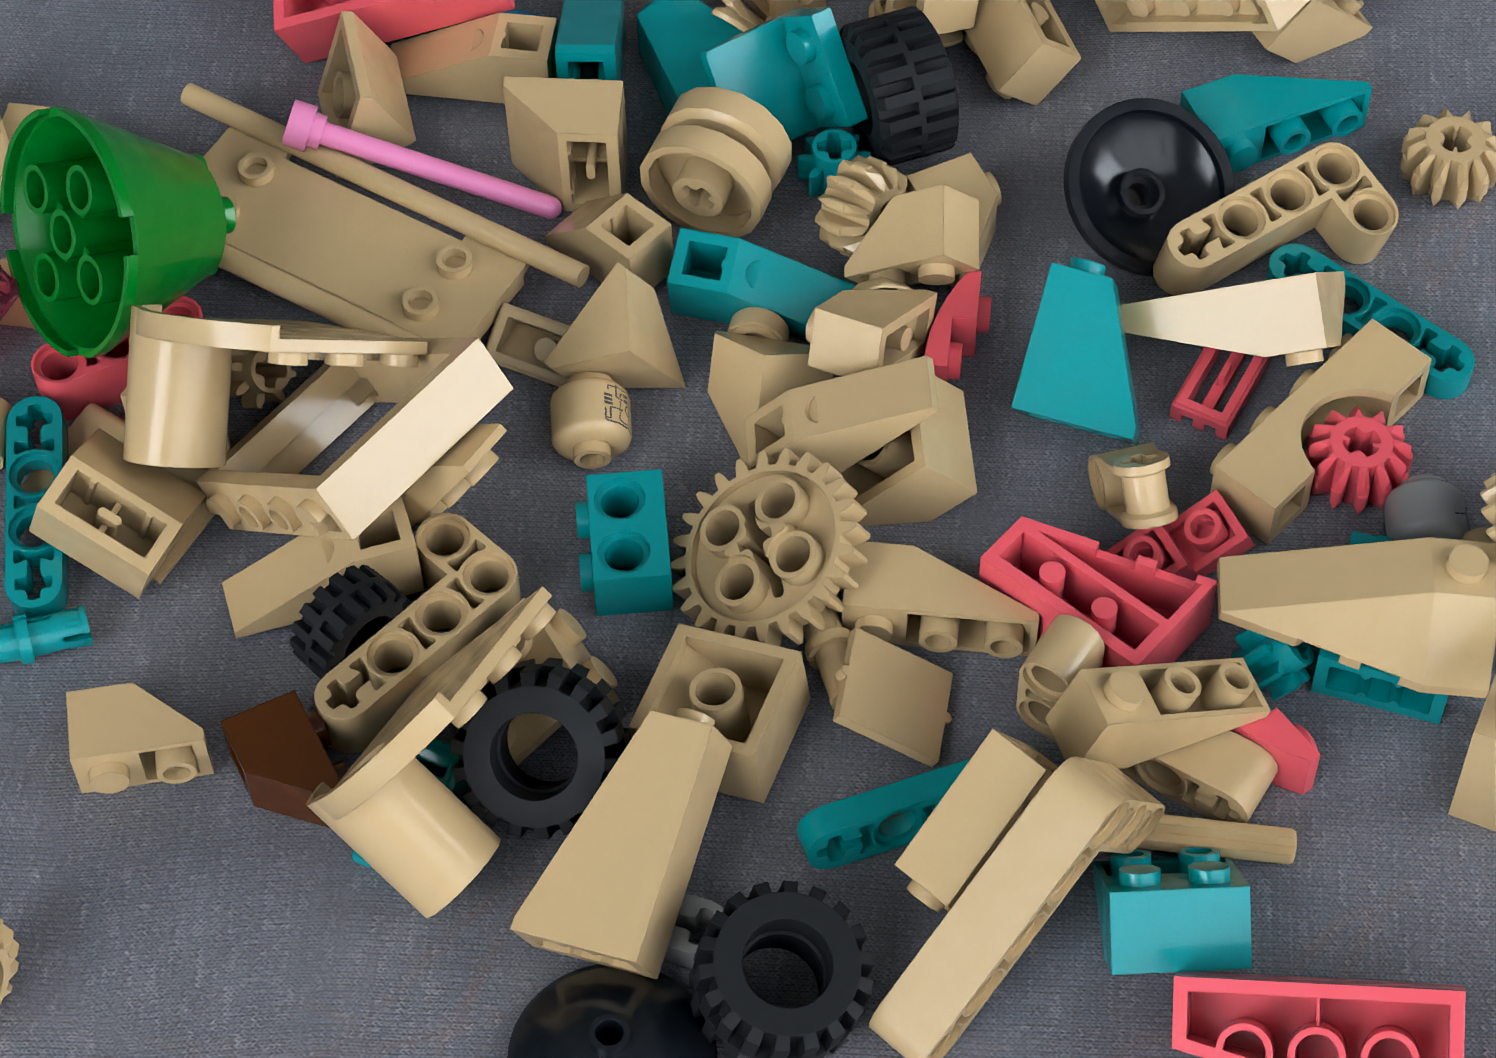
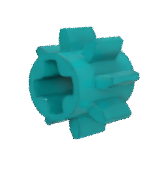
M829 128L820 132L815 138H805V154L797 156V175L800 179H809V195L811 197L815 195L821 196L827 189V176H836L838 165L842 160L852 161L857 155L868 158L871 156V152L860 151V136L858 134L851 135L841 129Z
M1247 629L1235 634L1234 638L1241 647L1232 652L1231 658L1243 657L1260 691L1268 689L1273 701L1286 696L1300 688L1301 684L1310 680V676L1304 668L1314 661V652L1311 644L1303 642L1297 646H1291Z

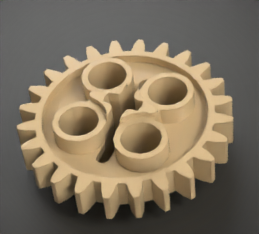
M788 448L783 449L776 461L763 450L759 452L756 468L753 469L740 458L736 460L735 478L729 480L718 472L714 475L718 491L713 496L702 491H698L696 494L703 509L699 514L684 513L682 519L692 527L690 534L680 535L673 539V543L686 553L684 556L670 562L671 569L683 577L672 586V589L686 600L680 609L695 621L694 626L697 628L775 646H781L782 635H785L797 645L803 643V626L807 623H810L820 631L825 629L821 612L826 607L838 612L844 610L842 602L836 596L841 588L848 590L858 588L859 584L848 575L851 567L865 565L868 561L864 555L854 548V546L870 539V533L858 524L867 515V511L854 500L858 494L857 490L843 479V475L828 462L822 464L809 452H806L799 458Z

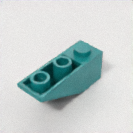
M1233 74L1181 91L1180 107L1190 111L1211 129L1222 144L1233 173L1249 168L1253 164L1283 154H1294L1306 146L1333 137H1344L1357 129L1363 128L1365 126L1372 87L1369 82Z
M680 228L667 279L670 310L673 314L730 324L732 316L739 310L748 307H760L778 314L788 325L790 335L806 338L808 319L815 307L841 291L851 290L856 286L743 239Z

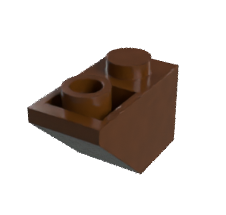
M293 690L220 721L229 754L254 806L330 828L305 804L319 784L324 782L333 789L348 769L343 760L331 763L324 749L332 745L331 739L317 709L306 713L296 691Z

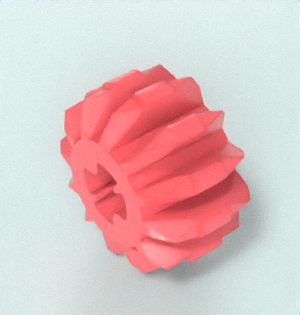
M1358 405L1349 413L1348 418L1332 410L1329 416L1325 418L1324 424L1314 425L1313 430H1311L1308 436V450L1304 452L1315 470L1312 482V495L1330 494L1329 501L1332 510L1341 503L1346 502L1352 504L1357 515H1359L1365 509L1368 502L1383 511L1387 496L1409 477L1407 470H1410L1413 453L1411 452L1412 446L1404 443L1403 425L1385 426L1386 420L1383 410L1372 418L1363 416Z

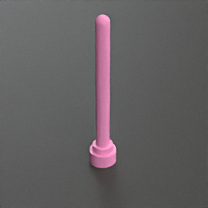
M297 99L294 101L281 145L305 152L306 147L318 150L319 145L546 219H555L561 214L562 204L555 196L327 122V115L317 112L319 106Z

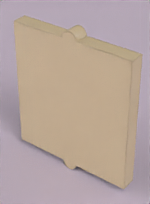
M855 627L849 633L843 666L835 673L840 685L833 722L933 767L939 762L944 727L952 720L951 715L947 712L953 673Z

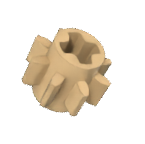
M232 349L230 396L242 395L241 403L244 409H262L264 400L267 402L285 400L282 389L288 384L290 378L296 377V372L291 369L290 365L268 363V352Z

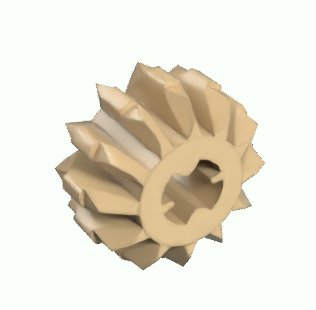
M1445 107L1437 118L1422 114L1419 122L1416 123V127L1409 128L1408 134L1403 139L1401 148L1403 154L1400 163L1401 178L1411 181L1412 195L1428 193L1433 207L1440 200H1449L1457 210L1466 199L1480 203L1483 196L1487 194V190L1494 187L1496 182V136L1492 135L1491 122L1474 123L1470 110L1462 117L1453 116Z
M857 155L852 161L842 160L838 165L836 176H827V189L823 195L818 197L822 202L821 209L815 216V223L821 226L819 239L829 244L830 248L840 251V254L851 257L892 197L908 193L906 191L907 176L899 173L896 168L887 165V162L872 156L867 158Z

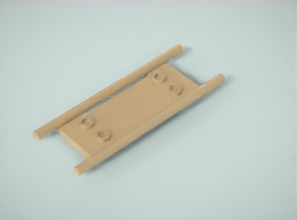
M187 84L181 93V103L230 126L203 156L209 171L217 183L221 197L229 198L236 212V226L232 233L226 234L225 248L218 267L342 327L402 338L479 337L481 339L495 322L502 302L509 304L524 285L523 276L529 266H533L578 288L585 284L589 276V265L341 151L319 145L318 150L306 147L305 152L281 145L286 129L285 125L196 84ZM291 155L466 236L461 241L289 161Z

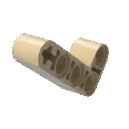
M1328 142L1317 146L1178 222L1171 228L1153 266V276L1158 286L1173 296L1200 292L1313 228L1318 231L1339 258L1351 264H1366L1373 261L1379 255L1396 227L1399 219L1398 207L1357 153L1341 143ZM1323 178L1330 180L1332 183L1325 181ZM1275 203H1278V204L1284 206V207H1285L1286 209H1288V210H1285V209H1283V208H1280V207L1277 206ZM1358 223L1366 226L1368 229L1361 227ZM1228 229L1237 231L1241 236L1231 233ZM1200 249H1201L1202 253H1201L1200 257L1198 258L1197 255H1198V253H1199V251H1200Z
M452 513L434 514L422 522L417 529L415 538L423 582L429 590L328 672L316 685L314 692L316 709L329 733L332 743L329 747L337 752L351 754L365 750L426 676L500 620L521 600L518 571L514 560L463 517ZM454 553L452 555L441 556L442 554ZM487 590H498L497 592L484 593ZM446 628L452 629L449 632L444 633L436 632L438 630ZM396 668L405 669L397 673H387L388 671Z
M1060 614L1055 616L1019 671L1016 701L1017 713L1031 729L1055 742L1056 740L1045 717L1080 669L1102 668L1104 642L1099 633L1089 624L1071 615ZM1227 731L1119 770L1133 781L1211 820L1247 823L1277 774L1278 765L1266 749L1239 734Z

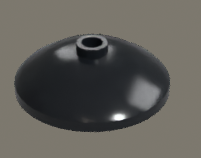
M1153 98L1124 100L1103 109L1093 116L1074 138L1068 151L1064 168L1065 199L1072 221L1080 235L1099 256L1112 265L1125 271L1145 276H1153L1154 263L1171 228L1178 222L1235 192V181L1230 161L1222 144L1211 129L1190 111L1171 102ZM1128 189L1137 192L1140 197V206L1130 202L1127 195ZM1200 249V251H1199V253H1198V255H1197L1198 258L1200 257V255H1201V253H1202L1201 249Z
M597 964L572 971L556 979L542 989L528 1003L514 1026L507 1058H718L716 1040L709 1043L702 1032L706 1021L704 1016L694 1018L690 1005L693 995L684 986L661 972L658 979ZM608 1032H614L622 1036V1039L614 1045H604L598 1041L603 1034Z

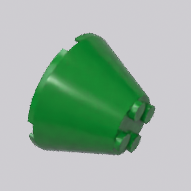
M59 106L31 112L18 125L9 143L2 171L0 205L1 214L12 213L16 249L5 251L15 288L28 317L44 340L62 355L67 357L79 355L88 359L108 353L130 336L132 305L160 304L163 311L207 276L214 275L217 272L225 248L226 234L232 233L236 226V212L232 201L227 197H221L217 183L202 155L181 152L78 111Z

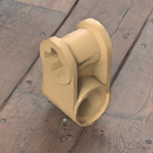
M1153 442L1090 455L1088 458L1089 481L1094 499L1100 510L1107 511L1121 523L1122 527L1127 529H1149L1175 521L1178 518L1177 506L1169 500L1165 469L1171 465L1169 454L1159 450Z

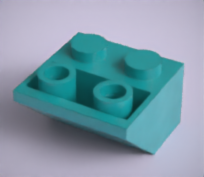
M1186 847L1178 850V857L1153 859H1151V852L1135 849L1129 854L1111 852L1109 861H1093V877L1103 958L1112 975L1252 969L1250 885L1230 858L1220 857L1219 849L1214 847Z

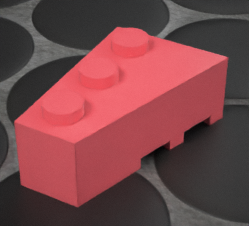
M1023 516L980 557V582L1039 613L1037 642L1055 616L1061 614L1079 618L1093 627L1104 642L1102 668L1175 662L1210 625L1218 583L1216 580L1198 575L1196 580L1193 581L1157 569L1158 561L1138 555L1137 560L1133 561L1100 550L1099 541Z

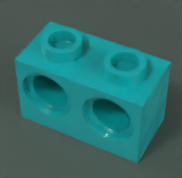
M662 469L586 475L587 500L575 501L578 539L590 538L591 553L579 554L581 590L582 592L594 591L597 616L673 610ZM621 515L627 516V517H623V518H615L616 516H621ZM620 568H633L632 570L628 571L618 570Z

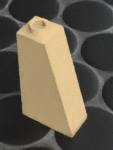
M677 708L674 716L650 710L514 916L510 930L533 947L658 979L733 747L714 727L715 720L712 717L687 708Z

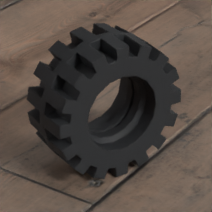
M361 564L359 569L355 565L347 567L343 576L337 572L329 578L328 586L325 588L319 586L312 593L315 597L311 603H305L299 611L303 617L300 620L294 621L291 630L295 634V636L290 638V646L294 649L292 652L314 674L322 679L340 662L411 605V602L392 583L368 565Z

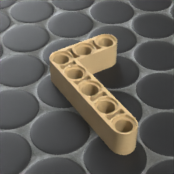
M1077 756L1068 758L1047 779L879 1004L870 1019L869 1028L904 1058H944L1098 852L1122 854L1133 852L1157 826L1164 814L1165 806L1111 763Z

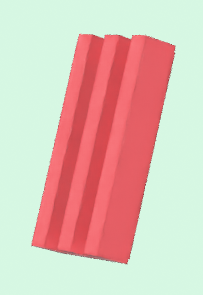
M1204 347L1170 407L1169 417L1181 422L1182 418L1186 416L1193 419L1192 427L1204 431L1206 425L1216 429V437L1227 440L1274 356L1261 357L1254 355L1224 410L1220 412L1216 408L1247 354L1231 352L1203 403L1200 404L1193 401L1222 351L1221 349Z

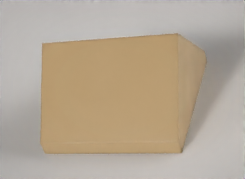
M341 11L318 89L322 114L328 116L327 122L406 147L415 142L416 137L397 55L354 12ZM350 155V156H352V157H354V158H356V159H358V160H361V161H363V162H365V163H367V164H369V165L375 164L374 162H371V161H368V160H365V159H362V158H359V157Z

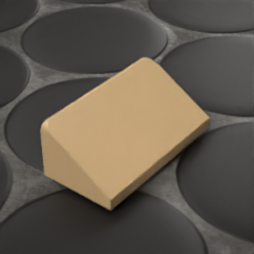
M502 302L485 347L497 365L556 387H560L567 380L543 362L570 326Z

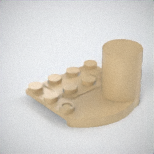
M160 304L132 305L123 460L142 465L174 468H217L226 465L232 349L268 352V363L277 365L307 366L308 360H324V364L361 367L364 366L365 360L380 361L379 364L384 366L418 367L419 355H427V342L304 320L195 318L162 313V305Z
M543 586L426 676L337 785L331 789L322 782L317 786L305 804L425 918L437 914L467 887L491 859L499 847L501 839L415 757L450 722L457 728H460L478 712L487 700V697L480 691L487 683V679L492 684H495L521 658L522 653L516 648V645L521 640L520 635L529 641L555 615L556 610L547 603L552 595Z

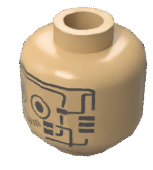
M587 371L570 376L564 384L552 393L549 405L551 442L558 454L574 461L581 468L597 469L608 465L611 459L620 456L629 448L632 438L630 398L625 388L613 381L611 377L600 372Z

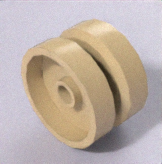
M696 87L681 94L661 127V132L656 137L640 165L641 185L650 201L667 218L682 227L738 238L751 233L761 220L772 198L773 191L780 183L792 160V143L783 125L764 106L749 97L721 87Z

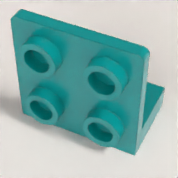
M830 7L792 9L712 46L701 53V60L711 87H721L741 93L764 106L783 125L790 141L818 127H851L868 119Z

